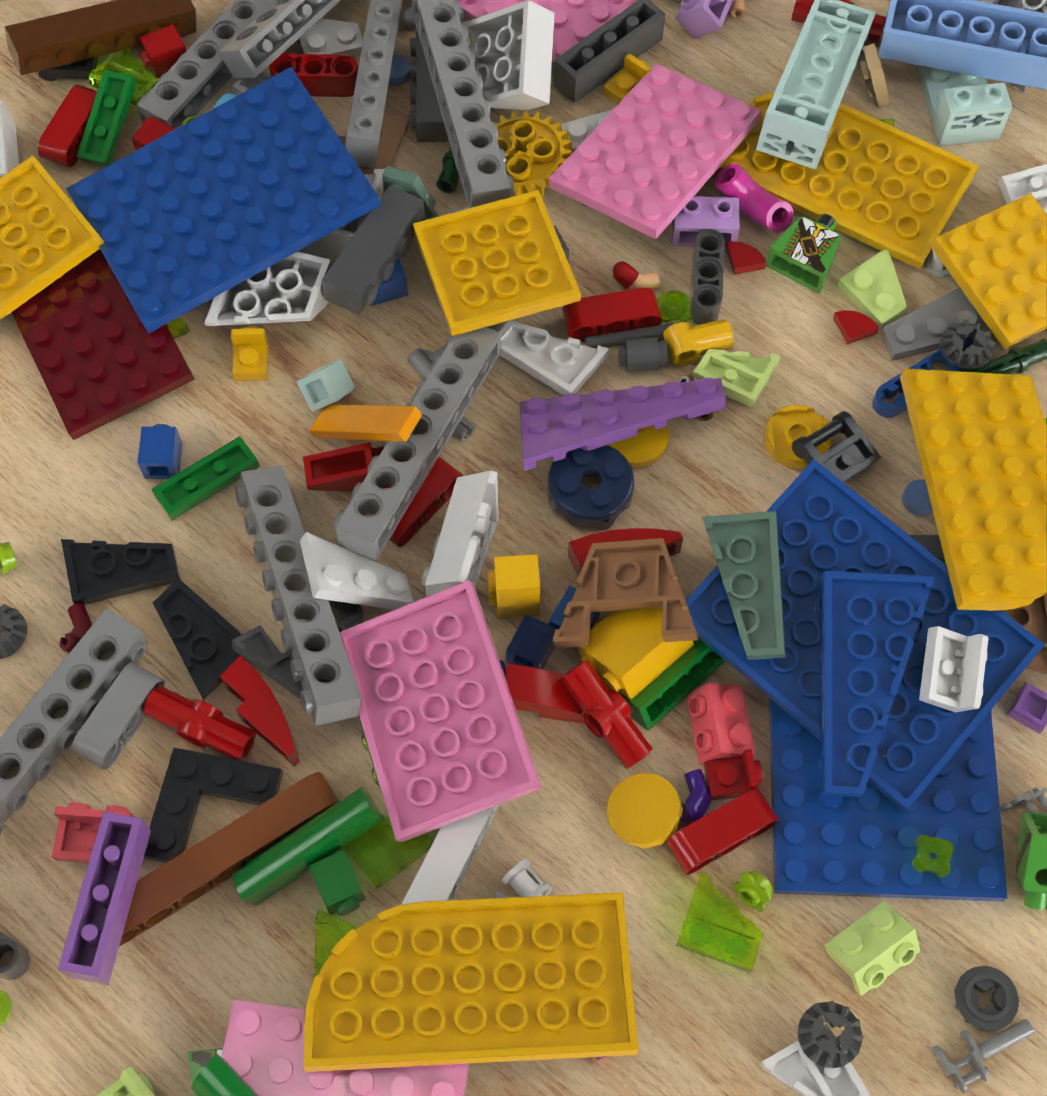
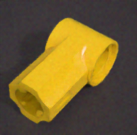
M726 319L692 327L687 322H680L671 325L663 333L672 362L675 366L680 367L696 362L701 355H705L708 349L727 350L734 346L733 330L730 322Z

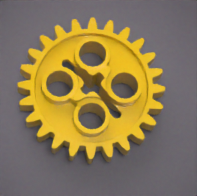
M528 110L523 112L522 117H518L516 112L512 111L510 119H506L501 114L500 123H495L498 129L497 143L499 149H503L505 152V170L507 175H511L513 178V194L517 196L539 190L541 197H544V188H549V178L572 154V142L569 140L568 131L562 130L561 122L553 124L552 116L550 115L542 120L540 111H537L533 117H529Z

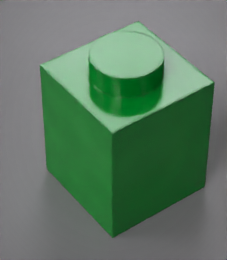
M345 849L309 865L330 916L335 913L338 916L347 915L360 907L359 903L366 900Z

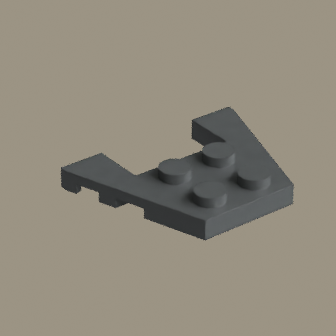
M328 600L332 612L340 621L337 623L339 632L364 622V613L361 605ZM261 625L232 640L231 647L236 653L301 699L300 693L303 691L301 681L295 682L291 671V660H293L291 650L281 653ZM309 649V651L313 652L319 651L317 649ZM320 679V680H318L319 682H322V683H328V682H330V681L325 680V679Z

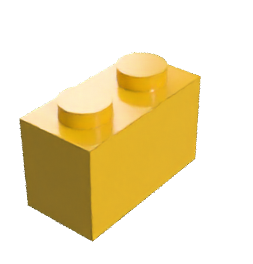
M538 554L494 557V570H487L489 606H496L497 618L540 616Z

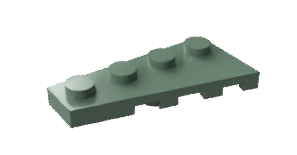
M776 511L702 517L747 659L786 658Z

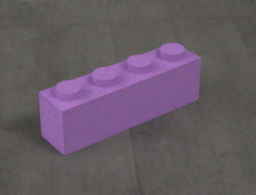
M103 812L58 970L69 978L109 985L151 833L150 828L142 818Z

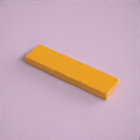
M327 405L311 427L310 432L316 438L406 442L422 417V413L416 406Z

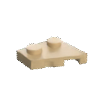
M875 43L862 47L864 60L860 62L868 96L869 98L876 97L879 108L890 105L885 77Z

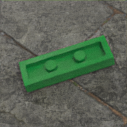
M104 70L77 154V158L82 162L104 167L112 163L137 84V80L132 75Z
M241 436L151 490L172 521L241 479V472L258 469L260 465Z

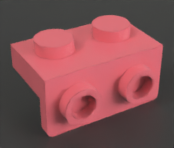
M706 683L689 693L686 697L687 709L690 714L694 746L700 764L717 758L742 756L744 750L752 749L753 756L756 755L742 685Z
M71 802L68 804V807L57 806L54 815L59 819L52 858L55 861L89 863L103 812L134 817L133 814L129 812L128 808L116 805L106 806L105 810L91 809L90 805L78 802Z

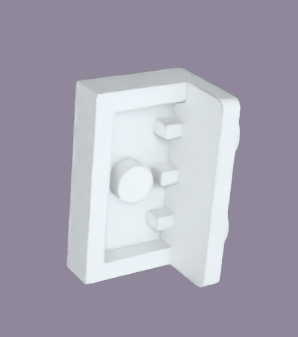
M940 626L928 628L919 700L952 712L978 709L983 696L988 636L977 634L967 637Z

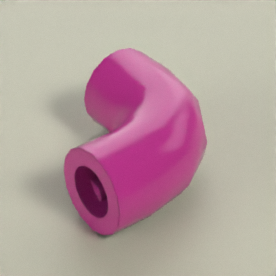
M738 163L729 164L717 175L715 187L726 197L739 198V210L751 220L776 233L785 231L791 225L794 217L791 204L766 191Z

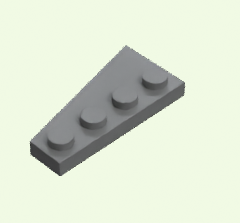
M958 288L883 326L880 334L891 360L894 361L940 349L941 336L944 330L949 328L953 322L958 324L967 319L970 324L976 325L980 323L981 328L985 331L991 330L961 288Z

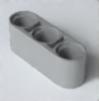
M133 662L127 664L78 731L72 743V751L100 768L108 769L116 761L146 718L143 710L147 697L159 685L164 687L165 680Z

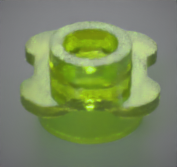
M677 290L661 294L658 297V304L661 305L660 314L662 321L667 323L671 320H680L682 322L690 320L691 312L688 310L690 297Z
M928 835L919 836L915 841L918 847L917 856L912 860L914 869L918 872L925 870L934 872L940 878L946 877L951 871L948 863L954 852L952 843L936 837L930 838ZM930 853H935L936 859H931Z

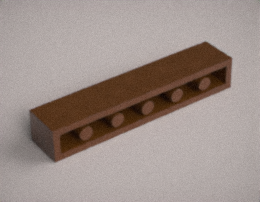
M114 0L5 26L8 50L20 75L39 72L142 46L140 36L174 24L180 36L195 33L196 9L191 0Z

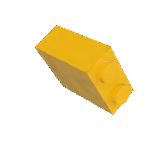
M663 608L612 611L589 631V646L577 647L581 656L578 661L581 663L587 659L609 690L619 691L632 700L693 647L694 642H664L662 637Z

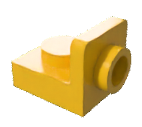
M630 53L624 57L623 69L604 85L603 95L618 105L652 69L645 61L636 58Z
M255 327L232 329V374L234 381L268 380L269 345L265 330Z

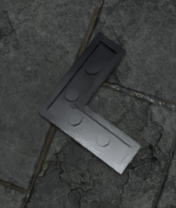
M173 748L149 827L151 833L144 859L167 863L185 852L202 794L261 805L278 794L283 776L282 769Z

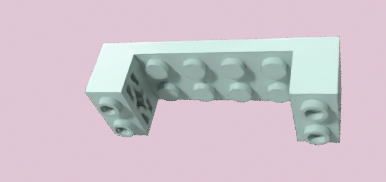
M814 0L766 111L756 150L815 170L817 169L834 118L854 69L856 70L863 52L862 47H865L876 12L839 0Z
M916 65L939 146L1000 139L1012 110V104L1005 83L988 84L986 78Z

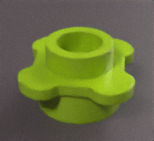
M743 872L740 875L741 881H737L734 884V889L744 904L761 912L765 909L764 903L772 899V885L759 872Z

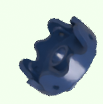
M609 445L590 451L577 448L566 452V458L553 462L548 473L547 490L550 508L553 511H560L573 526L589 525L596 527L598 530L610 528L616 518L631 505L634 492V474L631 465L618 450ZM586 476H595L601 483L595 488H588L581 481Z

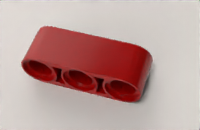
M282 53L269 65L271 77L292 67L311 96L351 97L354 95L358 65L355 58L351 56Z
M77 84L70 89L40 137L38 143V155L40 158L67 167H72L78 161L77 154L97 94L96 90Z
M638 288L583 297L581 301L564 305L562 308L569 337L581 340V342H584V337L657 326L662 323L656 295L651 288Z
M438 457L389 540L397 547H402L409 542L451 498L457 477L464 475L441 457Z
M754 788L677 831L667 839L666 843L685 874L690 875L766 832L774 826V821L779 822V819L759 788Z

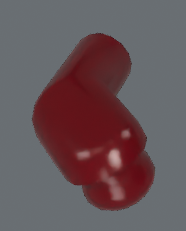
M83 603L74 604L67 610L74 627L70 633H66L65 637L60 639V648L64 652L70 653L92 626Z

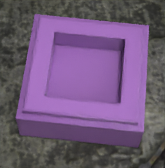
M1025 682L1007 715L1040 734L1047 724V693Z

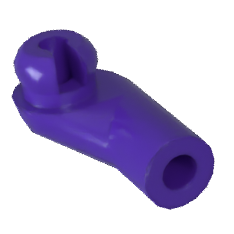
M701 769L690 771L684 775L690 792L685 804H682L683 812L682 818L680 816V821L684 824H689L702 818L711 803V796Z

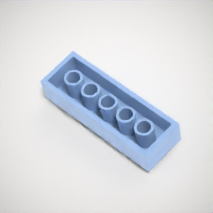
M890 0L878 56L883 59L1047 90V13L977 0Z

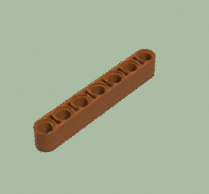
M316 772L303 778L137 880L119 946L134 939L233 877V873L339 802L321 772Z

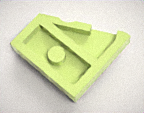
M882 250L838 281L837 287L864 315L871 318L877 324L879 330H882L883 326L905 314L907 305L888 250Z
M708 349L694 370L692 378L698 380L701 378H721L725 396L752 408L778 366L781 356L770 354L769 359L750 357V352L736 351L730 353L725 350Z

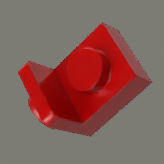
M752 749L744 750L742 756L708 760L703 765L711 801L739 797L757 788L758 783L763 781L761 763L759 760H754Z

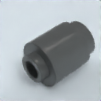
M658 338L625 339L624 346L618 347L619 366H625L626 372L658 371L659 368L667 367L666 341H658Z

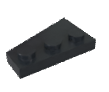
M61 539L72 602L74 604L83 603L86 605L173 583L178 578L181 580L172 544L129 542L127 545L107 544L106 541L95 540L92 543H75L71 539Z
M178 578L152 603L204 700L222 683L220 675L240 656L233 650L231 645L232 640L242 634Z

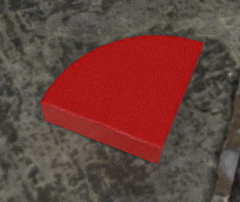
M726 242L725 249L734 275L765 269V258L756 248L742 242Z
M843 310L835 312L833 317L847 344L876 335L879 327L871 318L860 312Z

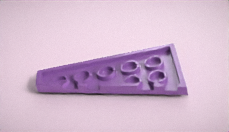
M701 378L690 382H667L664 385L634 386L623 390H600L589 394H566L562 397L533 398L529 401L520 402L524 471L536 468V461L552 457L554 462L566 458V452L577 448L590 451L638 436V429L653 425L655 430L666 427L667 420L679 416L685 419H692L726 408L721 378Z

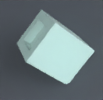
M341 358L312 371L297 381L312 412L340 400L355 389V385Z

